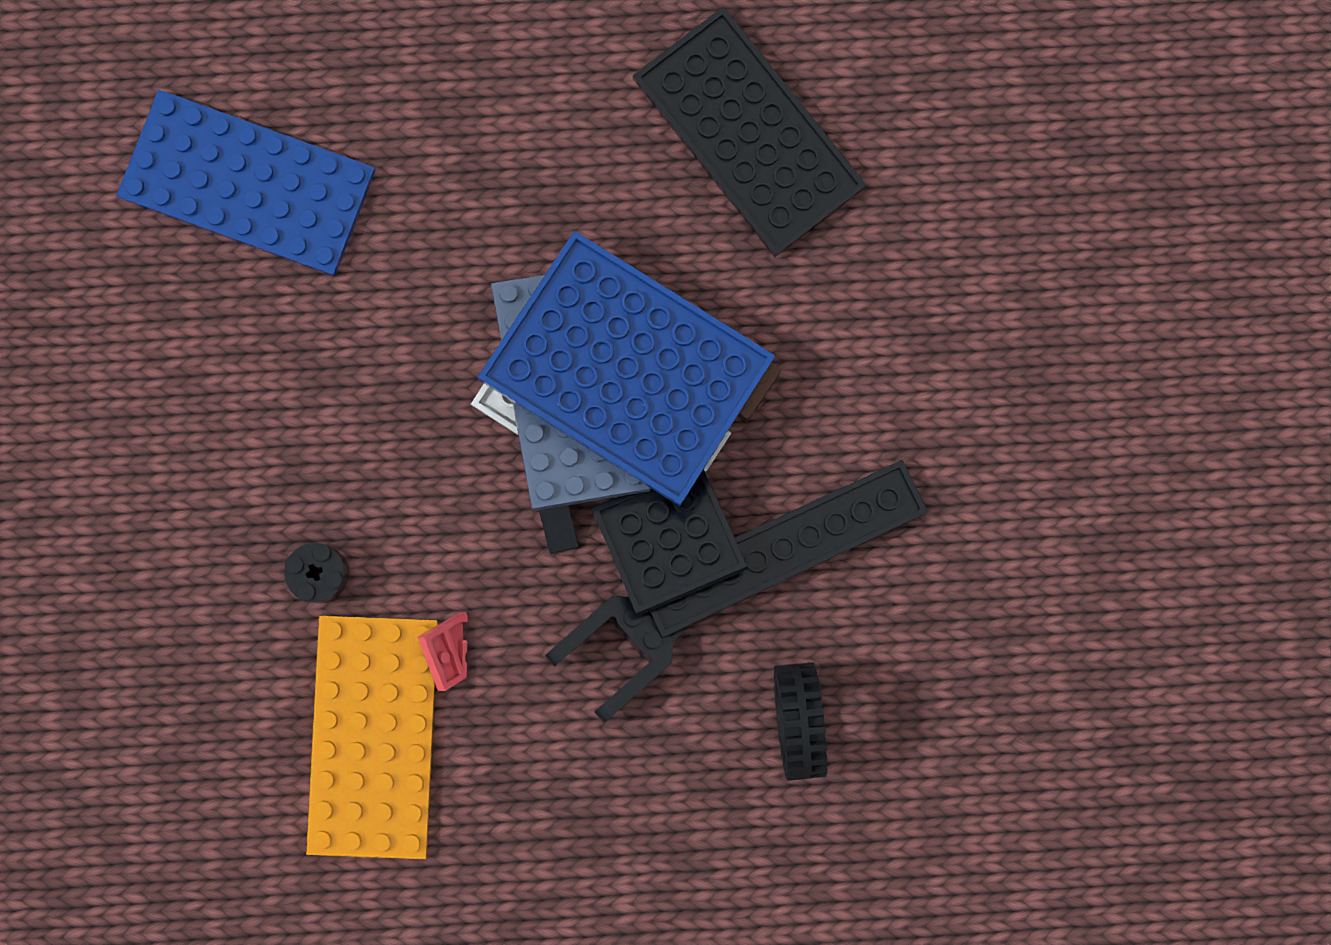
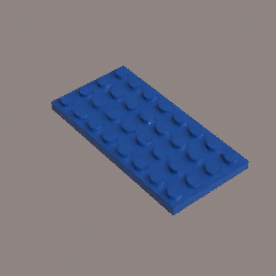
M158 89L116 196L127 202L335 277L376 169L370 165Z

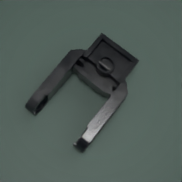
M612 596L552 648L545 657L556 667L559 662L577 649L608 620H613L615 627L649 663L594 712L605 723L672 663L673 641L690 626L662 638L650 612L637 616L629 597Z

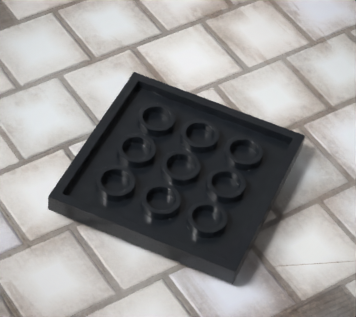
M704 469L681 506H678L650 488L649 492L619 496L592 508L637 616L748 570Z

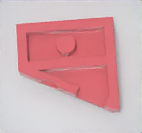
M466 612L452 616L417 637L438 691H446L467 678V663L465 660L467 640H463V622H468Z

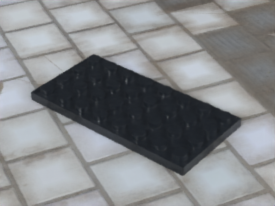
M724 6L633 75V80L774 257L786 250L867 186Z

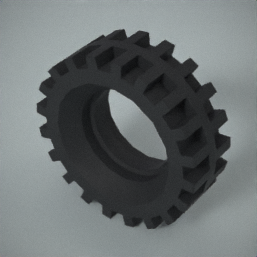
M808 662L774 666L775 707L781 758L783 760L786 781L827 777L826 729L815 663Z

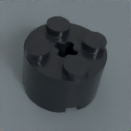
M309 543L302 545L285 562L286 584L290 591L303 601L312 603L330 602L342 594L349 578V567L344 556L336 549L325 544ZM314 567L323 569V572L319 574L320 580L311 577V574L314 573Z

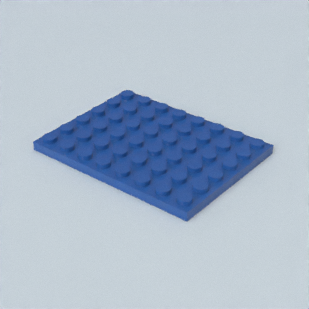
M574 231L477 378L678 506H681L772 363L775 355Z

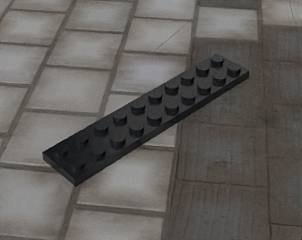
M900 460L735 537L748 570L649 612L661 637L664 638L927 514L928 510L903 460Z

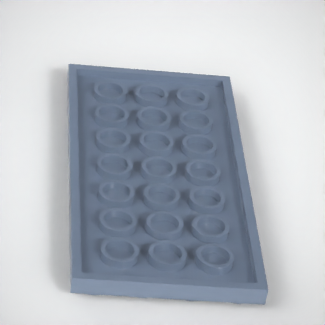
M545 275L491 283L501 341ZM512 401L532 511L650 491V487Z

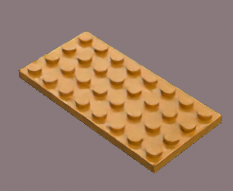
M319 616L306 855L427 859L435 682L417 637L437 626L438 620Z

